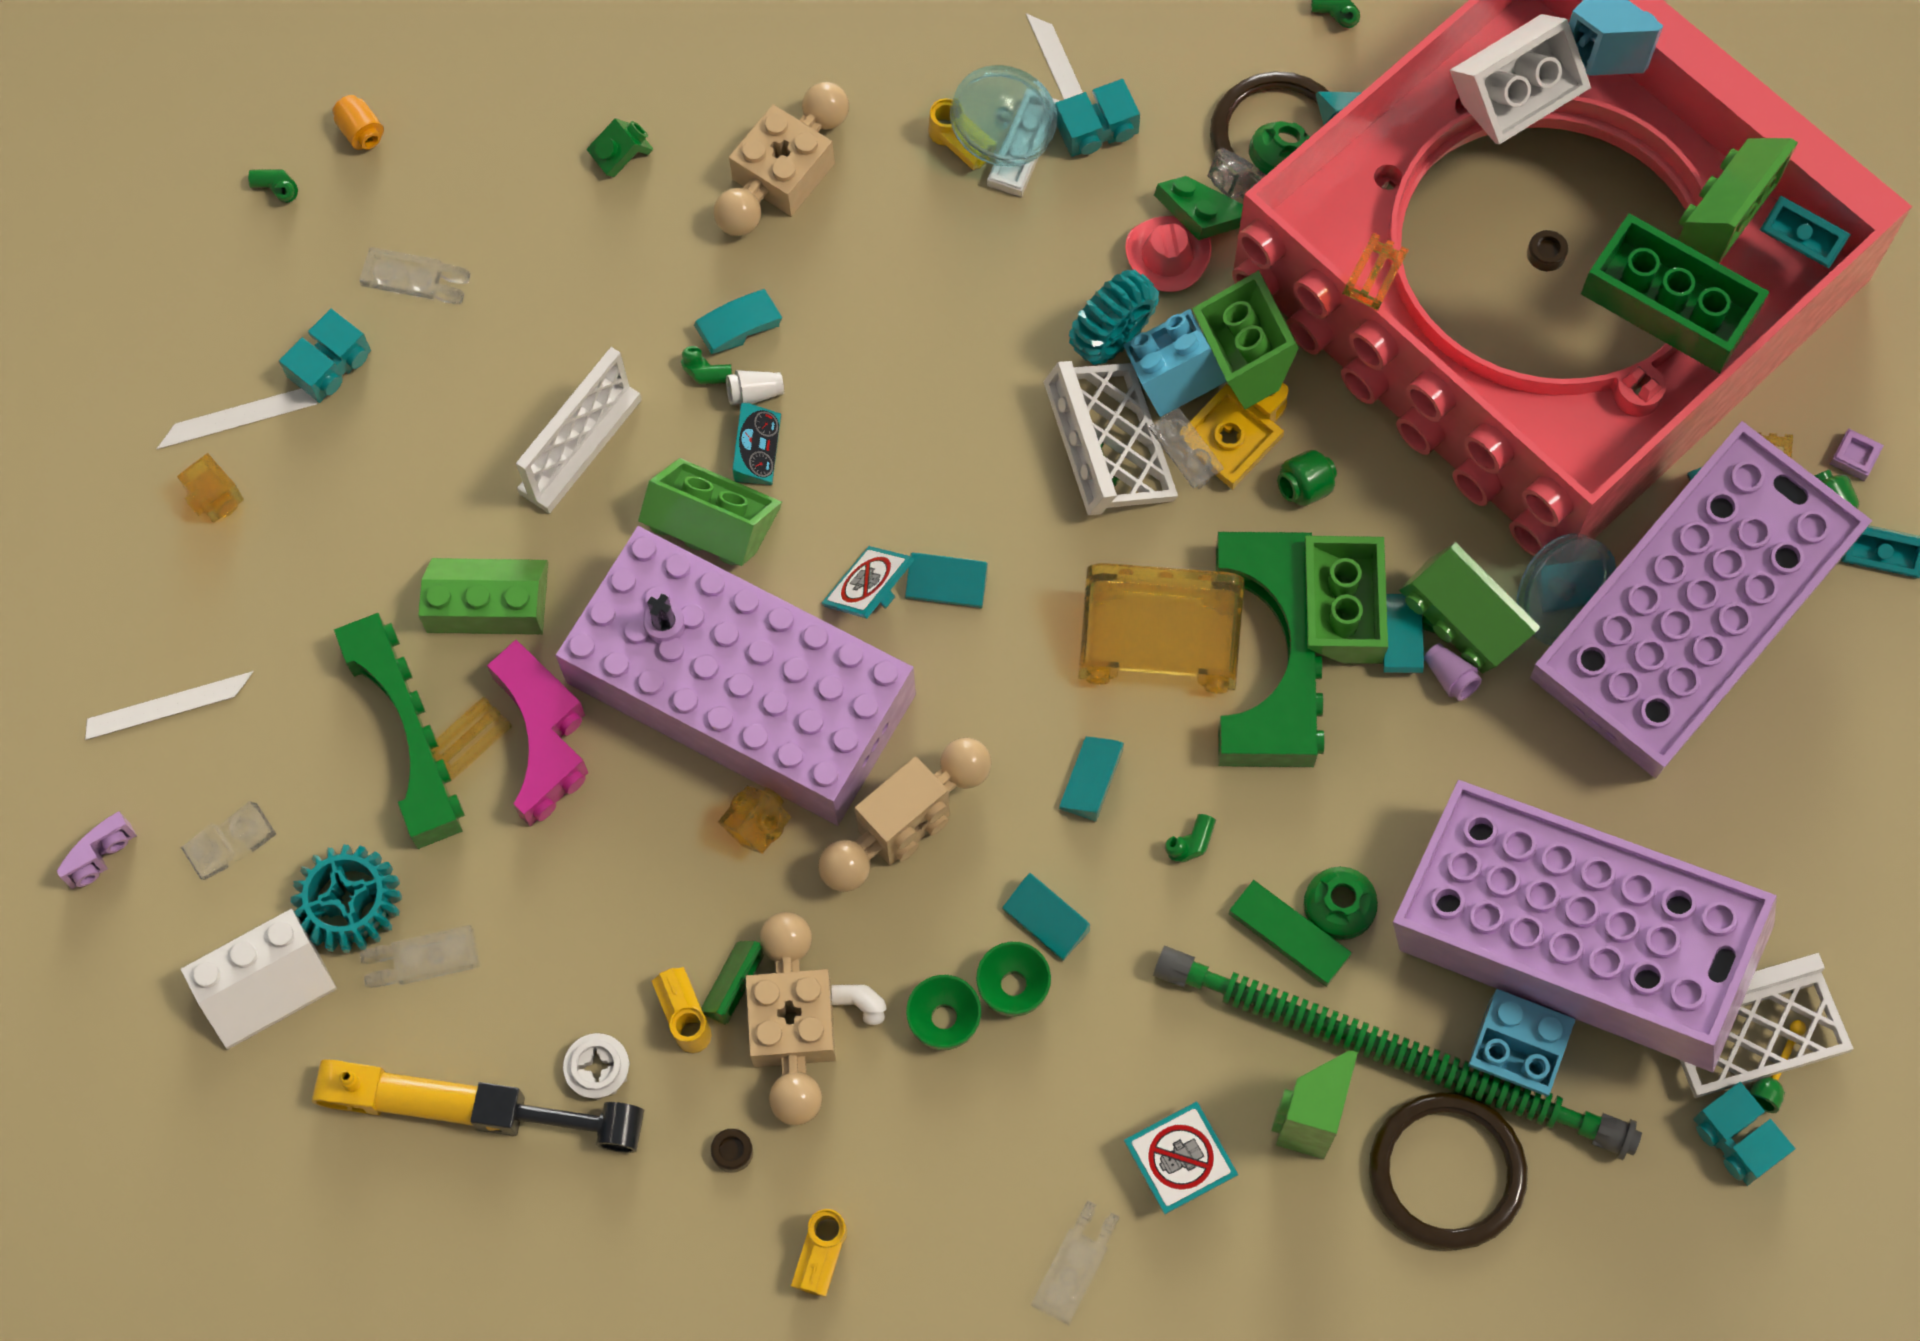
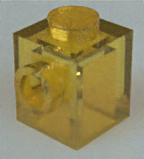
M208 453L177 476L189 494L184 498L188 505L198 516L205 513L213 523L221 517L231 515L244 500L235 483Z

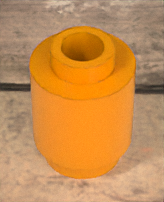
M348 95L336 102L332 110L334 122L352 147L357 150L374 148L381 140L384 127L365 101L358 99L354 95Z

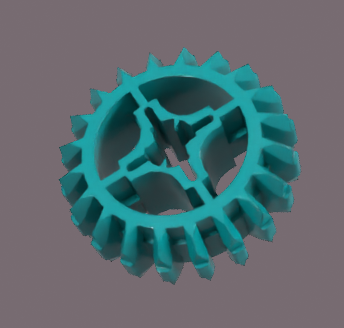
M1135 269L1125 270L1121 274L1114 275L1111 281L1105 282L1103 287L1095 291L1094 296L1086 301L1085 307L1078 312V318L1073 321L1072 329L1069 332V343L1075 348L1074 351L1085 361L1088 360L1093 365H1101L1108 360L1114 359L1119 352L1124 351L1123 344L1140 334L1144 326L1149 323V318L1155 313V307L1159 302V291L1144 274L1138 273Z
M343 844L341 853L337 855L333 848L328 847L326 852L328 858L322 861L318 855H313L312 861L316 866L312 870L308 867H301L300 871L306 878L305 881H293V887L300 892L290 897L293 906L298 907L294 912L302 922L301 926L308 935L311 934L310 940L316 946L325 942V948L333 952L340 943L342 951L350 953L352 943L356 942L360 950H365L367 946L366 938L371 936L375 942H380L381 937L377 931L381 927L388 931L392 930L393 926L387 917L399 916L400 911L393 903L402 900L400 891L395 890L400 885V881L396 875H391L393 868L389 862L381 863L382 857L378 852L374 851L368 856L367 849L360 845L353 854L351 847ZM345 872H362L374 879L365 882L363 879L349 881ZM331 879L330 888L327 892L319 895L323 886ZM343 885L352 895L349 896L351 901L348 902L350 912L341 903V901H344L342 896L345 895ZM374 902L369 913L362 918L361 914L365 906ZM328 915L330 918L340 915L344 916L348 925L333 926L322 922L319 918Z

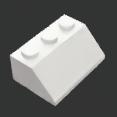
M1545 14L1537 16L1450 69L1462 105L1494 143L1499 145L1591 88L1568 19Z
M292 909L181 968L197 1003L227 1050L337 990L321 956L310 940L311 937L305 932L301 926L302 922Z

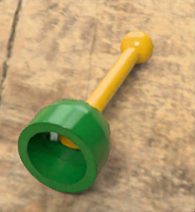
M1795 1020L1790 1024L1789 1029L1802 1036L1806 1032V1025L1801 1020ZM1788 1039L1780 1057L1788 1060L1796 1043ZM1782 1073L1756 1081L1749 1091L1767 1113H1777L1783 1103L1785 1092L1782 1084L1778 1081Z

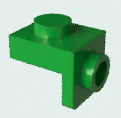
M614 118L586 150L607 176L615 177L637 152L649 155L653 148L646 140L648 137L647 132L634 121L628 123Z

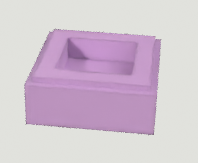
M1848 428L1830 465L1865 481L1884 445Z

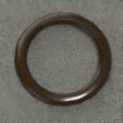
M1273 71L1256 74L1244 79L1227 91L1215 108L1210 127L1213 151L1222 167L1234 179L1249 188H1252L1266 176L1247 167L1236 156L1230 144L1228 136L1229 122L1234 110L1243 100L1263 90L1287 89L1302 93L1318 104L1316 93L1329 92L1323 85L1309 77L1293 72Z
M1439 1092L1422 1095L1408 1101L1387 1117L1377 1132L1372 1145L1369 1176L1373 1194L1382 1212L1399 1231L1416 1242L1436 1249L1460 1250L1477 1247L1496 1238L1512 1223L1522 1207L1526 1194L1528 1166L1519 1138L1511 1125L1499 1112L1484 1102L1463 1094ZM1452 1113L1471 1118L1484 1126L1494 1136L1504 1153L1507 1166V1183L1502 1199L1494 1211L1486 1218L1469 1227L1447 1229L1424 1223L1405 1208L1393 1188L1390 1175V1159L1395 1143L1405 1129L1413 1122L1427 1115Z

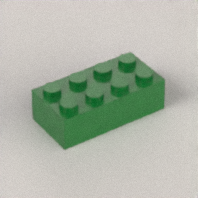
M1628 213L1589 271L1581 291L1582 296L1719 374L1754 322L1769 294L1768 290Z

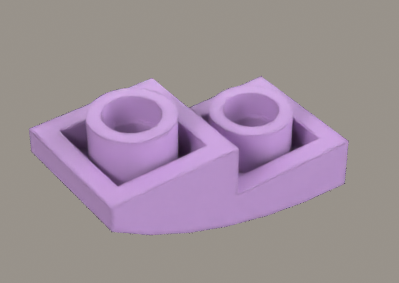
M118 811L94 827L65 857L57 870L59 877L71 889L93 883L100 873L108 869L101 856L105 853L110 854L120 851L128 844L129 840L137 836L130 822Z

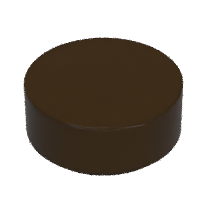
M1543 230L1536 233L1531 238L1527 248V258L1530 264L1536 269L1546 272L1559 269L1564 264L1568 254L1566 239L1558 232L1552 230Z
M726 1129L718 1133L713 1139L711 1156L721 1170L730 1173L739 1172L750 1164L753 1157V1146L750 1138L743 1131Z

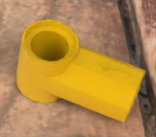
M944 98L934 102L931 106L928 132L932 141L938 145L947 146L972 170L980 169L986 164L995 152L996 144L963 115L962 107L953 99ZM940 120H949V121H951L952 123H951V124H942V123H940V122H938V121H940Z
M670 968L659 973L651 982L676 1043L685 1052H701L709 1045L712 1032L685 968ZM693 1022L700 1024V1029L695 1035L689 1037L681 1035L682 1029L687 1024Z
M822 1209L811 1216L808 1222V1232L791 1283L793 1288L822 1297L827 1296L842 1245L847 1238V1227L844 1219L838 1212L832 1209ZM826 1219H832L839 1224L837 1236L830 1241H823L816 1235L818 1224Z

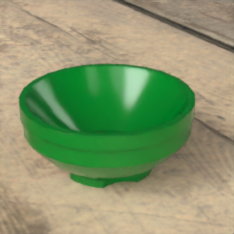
M1283 121L1266 123L1255 131L1249 143L1248 152L1254 165L1267 175L1308 140L1310 136L1297 123ZM1279 133L1288 134L1296 138L1298 142H1286L1280 138Z
M1339 866L1326 869L1313 878L1305 892L1303 906L1307 919L1335 940H1349L1362 935L1372 925L1377 914L1378 900L1372 883L1365 875L1352 868ZM1337 887H1347L1354 893L1355 902L1347 908L1339 907L1333 903L1331 892Z
M1010 941L993 947L984 955L977 969L976 983L979 994L989 1008L1005 1016L1017 1017L1034 1011L1043 1003L1051 986V972L1045 957L1036 948L1026 943ZM1018 974L1023 977L1026 982L1025 990L1016 996L1005 993L1001 983L1006 976Z
M936 975L920 982L913 989L908 999L906 1016L909 1028L921 1043L933 1049L951 1050L967 1043L975 1034L981 1020V1004L977 993L966 981L952 975ZM940 1007L951 1008L956 1013V1022L948 1029L938 1028L932 1022L933 1013Z

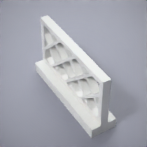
M610 347L516 462L522 479L521 484L517 487L519 494L548 514L552 512L642 400L640 393L629 386L619 351Z
M1072 361L1058 362L1043 382L1087 514L1099 515L1106 508L1173 502L1178 497L1132 363L1073 367ZM1124 376L1128 387L1127 393H1123L1108 382L1110 377ZM1078 379H1086L1098 387L1093 397L1081 389ZM1102 391L1120 403L1115 412L1097 400ZM1124 406L1137 414L1140 422L1137 427L1119 415ZM1091 409L1109 420L1104 430L1092 422L1089 414ZM1113 424L1131 435L1127 445L1108 433ZM1135 440L1148 447L1151 454L1149 460L1131 449ZM1102 442L1121 454L1116 463L1103 456L1100 447ZM1124 458H1127L1143 469L1138 479L1119 467ZM1147 473L1160 481L1163 491H1154L1142 482ZM1113 476L1132 488L1129 494H1116L1112 482Z
M1819 953L1755 971L1738 1012L1746 1020L1739 1035L1732 1032L1729 1033L1727 1040L1735 1044L1727 1061L1719 1057L1717 1066L1723 1068L1718 1080L1702 1085L1696 1071L1697 1066L1680 1060L1694 1098L1732 1088L1740 1081L1742 1084L1850 1053L1853 1050V1046L1822 975L1825 967ZM1811 986L1815 987L1821 1001L1816 1012L1794 1002L1800 989ZM1792 992L1789 999L1781 996ZM1770 999L1785 1007L1777 1024L1755 1013L1760 1001ZM1753 1004L1750 1010L1743 1008V1006ZM1790 1010L1812 1020L1805 1037L1782 1027ZM1823 1010L1825 1011L1827 1018L1821 1015ZM1751 1021L1773 1031L1766 1049L1744 1039ZM1817 1023L1833 1030L1839 1045L1824 1048L1810 1041ZM1778 1035L1801 1045L1795 1058L1786 1060L1771 1052ZM1739 1046L1762 1057L1757 1069L1746 1071L1732 1064ZM1806 1048L1813 1051L1812 1053L1803 1055ZM1767 1060L1775 1063L1764 1067ZM1728 1071L1735 1074V1076L1725 1078Z

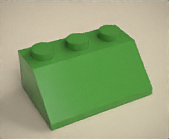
M1748 138L1739 151L1732 148L1720 166V169L1724 170L1718 179L1714 176L1709 178L1699 194L1703 198L1698 206L1691 203L1679 220L1678 224L1683 226L1678 241L1720 263L1780 182L1798 142L1792 138Z
M1258 270L1192 308L1227 383L1244 409L1279 391L1299 349L1264 278Z
M679 458L649 480L638 522L650 526V529L657 534L671 535L684 541L686 546L692 549L705 550L717 555L726 564L743 566L757 553L781 508L782 501Z
M1305 536L1308 649L1341 663L1382 664L1388 649L1384 537Z
M1456 542L1429 558L1399 590L1406 597L1405 602L1409 608L1417 614H1423L1434 625L1433 630L1437 636L1445 642H1451L1461 652V658L1476 667L1482 674L1497 667L1540 629V626Z
M432 558L421 580L418 613L426 632L543 635L548 560Z
M1349 1050L1297 1078L1293 1090H1284L1271 1129L1272 1132L1279 1133L1276 1146L1325 1159L1338 1131L1358 1052Z

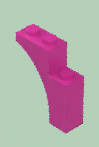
M515 640L493 659L487 667L493 680L515 702L526 724L529 744L528 766L523 785L513 804L519 816L529 826H532L537 820L543 821L549 817L556 808L555 803L566 793L572 794L577 791L586 779L585 776L588 774V770L583 759L561 739L563 735L568 736L577 730L582 723L585 713L581 702L523 645Z

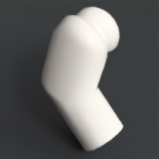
M832 985V1005H856L863 1011V1021L868 1025H878L884 1021V1011L887 1009L885 1001L869 986Z

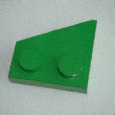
M1188 176L1157 184L1154 196L1198 240L1240 228L1242 203Z

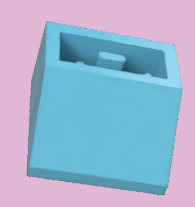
M1583 0L1572 11L1569 21L1586 74L1589 76L1644 73L1649 67L1663 29V25L1651 13L1641 10L1629 0Z
M1191 309L1171 316L1166 322L1147 332L1136 335L1131 341L1123 344L1145 392L1160 417L1227 382Z
M1496 989L1487 1005L1468 1066L1548 1097L1576 1019Z

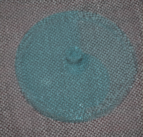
M992 65L977 69L962 80L951 102L950 121L957 139L972 155L993 165L1013 167L1034 161L1048 148L1057 127V110L1050 93L1035 77L1018 68Z
M1567 534L1546 544L1533 557L1521 578L1516 603L1540 626V629L1532 635L1533 638L1551 646L1615 571L1616 564L1613 555L1604 544L1587 535Z

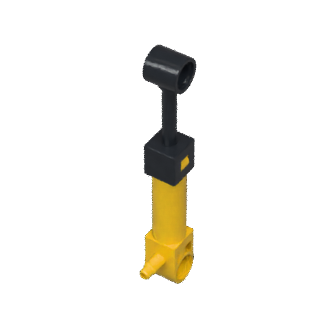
M330 1059L321 1060L312 1097V1103L335 1110L378 1116L381 1115V1112L473 1125L478 1131L511 1136L518 1135L520 1121L597 1132L596 1145L598 1147L623 1153L637 1152L645 1111L638 1106L620 1102H605L600 1116L524 1105L525 1096L517 1087L479 1082L478 1086L399 1075L386 1073L382 1067Z

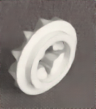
M594 1033L581 1037L571 1045L564 1058L563 1072L570 1088L581 1097L600 1100L602 1097L616 1094L621 1085L627 1081L630 1062L625 1048L618 1040L606 1034ZM595 1051H597L602 1063L610 1065L607 1069L601 1070L599 1082L596 1081L591 1071L582 1069L593 1064Z

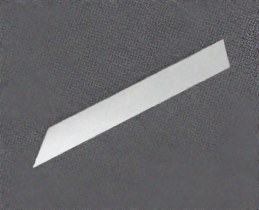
M1026 13L1063 98L1067 99L1083 93L1053 25Z
M301 388L179 422L172 426L157 449L317 405V401Z
M254 671L88 718L85 740L233 698Z

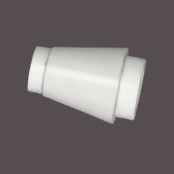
M736 370L735 374L726 376V387L730 405L739 404L741 408V403L755 404L784 394L783 379L780 372Z

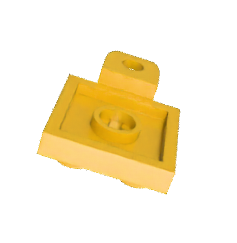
M1282 383L1279 391L1244 409L1231 387L1226 384L1175 436V442L1233 490L1283 438L1284 430L1275 422L1286 410L1289 388L1286 384ZM1223 430L1227 433L1233 430L1237 431V442L1234 444L1222 442L1223 436L1220 433Z

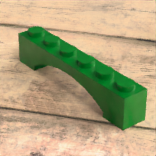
M375 613L334 629L345 662L353 676L356 677L362 674L378 686L394 704L402 720L409 746L410 775L406 797L404 800L399 801L398 805L414 844L420 849L463 832L459 818L464 817L465 813L457 794L450 796L445 784L451 782L452 779L444 760L436 761L432 749L439 747L431 725L423 726L419 715L426 711L418 691L410 692L407 680L412 679L413 676L405 657L397 658L394 646L400 645L392 623L385 625L379 613Z

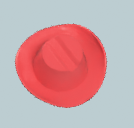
M1160 216L1146 220L1134 227L1127 236L1125 249L1128 262L1133 270L1135 269L1138 273L1144 274L1157 290L1176 292L1192 286L1202 276L1211 257L1210 237L1198 240L1175 216Z

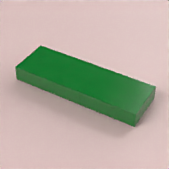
M1255 880L1250 883L1229 910L1228 914L1326 987L1352 954L1351 951Z

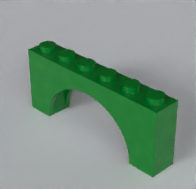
M1218 532L1215 547L1216 583H1226L1241 587L1261 599L1277 618L1287 645V669L1273 693L1259 705L1247 711L1220 716L1218 726V766L1314 767L1317 755L1324 754V730H1317V717L1323 716V693H1316V679H1322V656H1315V652L1308 649L1305 536H1312V533Z

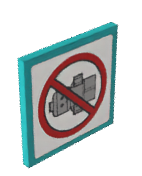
M868 546L822 601V605L867 619L879 603L885 609L895 598L891 589L915 560L912 556Z
M1197 1101L1124 1139V1143L1164 1215L1238 1176L1235 1167Z

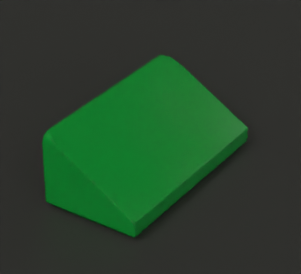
M739 941L735 944L701 1007L704 1015L724 1025L729 1023L746 991V976L755 974L764 957L759 942Z

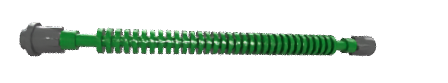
M1165 945L1161 951L1153 974L1157 978L1183 988L1187 984L1200 990L1203 986L1224 994L1222 1003L1227 1005L1232 997L1235 998L1233 1007L1238 1008L1240 1002L1243 1001L1245 1002L1242 1008L1243 1011L1248 1012L1250 1006L1253 1005L1252 1014L1258 1016L1260 1009H1263L1262 1018L1267 1020L1270 1013H1274L1272 1022L1277 1024L1282 1016L1284 1017L1282 1026L1287 1028L1290 1020L1295 1021L1292 1028L1295 1031H1298L1300 1024L1305 1025L1303 1034L1308 1035L1310 1028H1313L1315 1030L1312 1037L1318 1039L1320 1032H1323L1325 1034L1322 1041L1328 1043L1330 1036H1334L1332 1045L1337 1047L1342 1039L1345 1041L1342 1049L1347 1051L1351 1043L1355 1044L1353 1049L1355 1052L1359 1053L1360 1048L1363 1047L1365 1048L1363 1057L1369 1058L1371 1051L1375 1052L1373 1061L1379 1062L1381 1055L1385 1056L1383 1064L1389 1066L1391 1059H1394L1393 1068L1399 1070L1401 1063H1404L1403 1072L1409 1074L1411 1067H1415L1413 1074L1415 1077L1419 1078L1423 1070L1425 1071L1423 1080L1429 1082L1432 1074L1436 1075L1433 1084L1439 1086L1443 1078L1446 1079L1444 1088L1450 1089L1454 1082L1456 1083L1454 1092L1460 1094L1464 1086L1466 1087L1464 1095L1470 1097L1473 1090H1475L1474 1099L1480 1101L1483 1094H1485V1104L1491 1105L1493 1098H1496V1108L1501 1109L1503 1103L1506 1102L1505 1111L1511 1113L1514 1106H1516L1515 1115L1519 1117L1522 1116L1524 1110H1527L1525 1119L1532 1121L1534 1115L1537 1114L1536 1123L1540 1125L1543 1124L1545 1118H1548L1546 1123L1548 1128L1552 1129L1555 1122L1578 1130V1135L1593 1140L1592 1145L1616 1153V1158L1622 1161L1626 1154L1634 1156L1642 1132L1635 1130L1637 1125L1635 1120L1630 1119L1626 1122L1602 1113V1116H1598L1588 1111L1581 1114L1561 1106L1563 1097L1557 1095L1554 1103L1551 1102L1553 1093H1550L1548 1097L1544 1096L1542 1099L1541 1094L1534 1092L1532 1095L1531 1090L1526 1088L1521 1091V1086L1516 1084L1511 1087V1083L1504 1080L1503 1083H1500V1078L1493 1076V1079H1490V1074L1485 1072L1479 1075L1480 1070L1475 1068L1469 1071V1061L1465 1060L1461 1068L1459 1067L1461 1058L1456 1056L1452 1064L1448 1063L1450 1059V1054L1444 1053L1442 1060L1438 1059L1440 1050L1434 1049L1432 1056L1428 1055L1430 1047L1424 1045L1422 1051L1419 1052L1420 1043L1414 1041L1412 1047L1409 1048V1038L1404 1037L1402 1043L1398 1044L1400 1035L1394 1033L1392 1039L1388 1040L1390 1032L1384 1029L1381 1037L1377 1036L1380 1027L1373 1026L1371 1033L1367 1032L1369 1027L1367 1022H1363L1361 1029L1357 1028L1359 1019L1353 1018L1351 1025L1347 1024L1349 1016L1343 1014L1341 1021H1338V1011L1333 1010L1330 1018L1326 1016L1329 1008L1323 1006L1321 1014L1317 1013L1319 1006L1317 1003L1313 1002L1310 1010L1307 1009L1309 1000L1304 998L1301 1006L1296 1005L1299 996L1293 995L1291 1002L1286 1001L1289 995L1288 992L1283 991L1281 998L1277 997L1278 988L1273 987L1271 994H1268L1269 985L1263 983L1261 990H1257L1259 984L1257 980L1253 979L1249 987L1247 986L1249 977L1243 976L1241 983L1237 982L1239 974L1233 972L1231 979L1208 971L1209 966L1195 962L1194 956Z

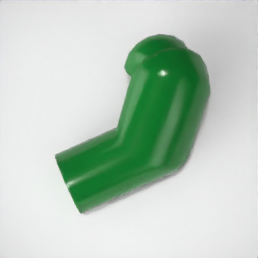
M1311 0V12L1329 13L1345 28L1354 27L1360 20V11L1351 0Z
M282 169L249 170L248 180L250 188H270L280 201L286 203L296 199L298 195L297 184L286 171Z
M696 346L686 347L682 352L683 359L681 360L683 370L699 384L726 383V376L732 375L731 364L710 365L702 357V350Z
M1198 814L1190 835L1178 838L1175 836L1170 837L1165 843V850L1169 858L1173 861L1184 863L1205 854L1216 819L1206 814Z

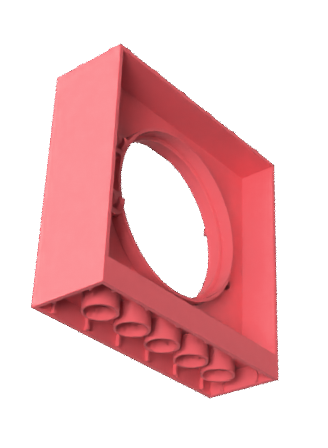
M1468 0L1244 194L1234 270L1232 272L1235 284L1259 270L1279 310L1288 317L1286 324L1296 343L1310 354L1316 355L1322 349L1326 351L1343 367L1341 370L1342 380L1356 398L1366 404H1373L1379 399L1399 418L1396 426L1405 442L1423 455H1428L1435 450L1455 468L1452 474L1453 480L1463 495L1479 506H1485L1490 501L1512 520L1509 528L1516 542L1526 552L1537 558H1542L1549 553L1557 562L1571 561L1871 280L1912 208L1908 202L1664 0H1629L1641 10L1651 13L1663 25L1649 67L1644 73L1591 76L1587 74L1591 85L1589 90L1527 128H1551L1578 132L1619 147L1652 169L1677 196L1685 211L1691 203L1695 206L1699 205L1703 199L1699 194L1711 176L1719 178L1724 171L1720 169V166L1732 148L1739 151L1748 138H1792L1798 142L1780 182L1719 263L1769 291L1759 314L1720 374L1667 343L1645 360L1605 375L1558 379L1518 373L1478 357L1449 337L1420 305L1406 278L1401 248L1402 227L1408 204L1419 182L1427 171L1445 155L1470 141L1488 135L1462 105L1450 69L1541 14L1565 18L1569 22L1572 11L1583 0ZM1388 184L1394 187L1391 190L1386 189ZM1780 195L1851 234L1830 268L1821 265L1760 231ZM1642 387L1641 391L1637 395L1634 391Z

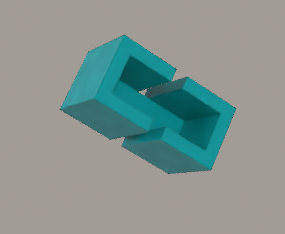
M1124 79L1093 89L1092 94L1097 102L1093 105L1086 92L1055 103V124L1071 157L1080 154H1092L1102 147V143L1105 141L1108 144L1125 142L1139 133L1140 112Z
M332 308L308 331V334L317 341L314 346L302 337L279 360L286 377L302 388L318 403L327 395L334 394L341 386L343 380L341 376L345 372L349 374L353 369L362 366L371 352L364 333Z
M1740 1081L1704 1108L1693 1120L1697 1124L1696 1130L1702 1140L1707 1145L1715 1146L1717 1149L1720 1148L1724 1153L1723 1157L1725 1158L1723 1163L1728 1172L1736 1180L1740 1181L1742 1179L1748 1186L1796 1148L1772 1119H1769L1738 1144L1734 1142L1732 1138L1765 1112Z

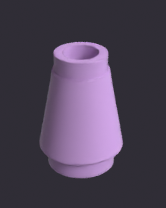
M1441 643L1434 645L1425 654L1424 660L1428 663V666L1449 697L1455 696L1459 701H1462L1472 695L1481 684L1482 679L1478 675V669L1448 648H1445Z

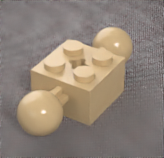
M820 82L810 87L803 98L802 109L804 115L800 120L773 104L729 156L732 180L742 185L743 188L729 189L723 192L715 202L714 219L722 231L732 236H743L752 232L760 222V202L762 199L792 217L835 164L833 141L820 134L819 131L820 129L836 128L846 119L849 112V100L841 87L831 82Z
M969 737L955 739L943 750L940 759L941 769L935 774L915 756L854 807L858 832L862 836L856 841H835L829 844L821 853L818 869L823 882L836 891H852L859 888L868 878L870 859L877 853L889 866L898 859L901 862L908 859L919 846L917 843L928 833L931 836L937 834L948 823L949 819L947 817L950 815L949 792L955 787L963 789L974 788L983 783L988 777L992 761L985 745Z
M780 912L771 916L764 923L760 932L762 950L768 958L775 962L776 973L746 976L750 1057L754 1068L781 1066L782 1076L774 1082L770 1090V1108L773 1114L783 1123L802 1125L811 1121L818 1114L822 1105L820 1086L814 1078L807 1074L806 1063L836 1061L831 980L828 969L800 971V960L808 953L811 947V929L805 919L798 914ZM792 1012L798 1015L794 1018V1024H786V1020L783 1018Z

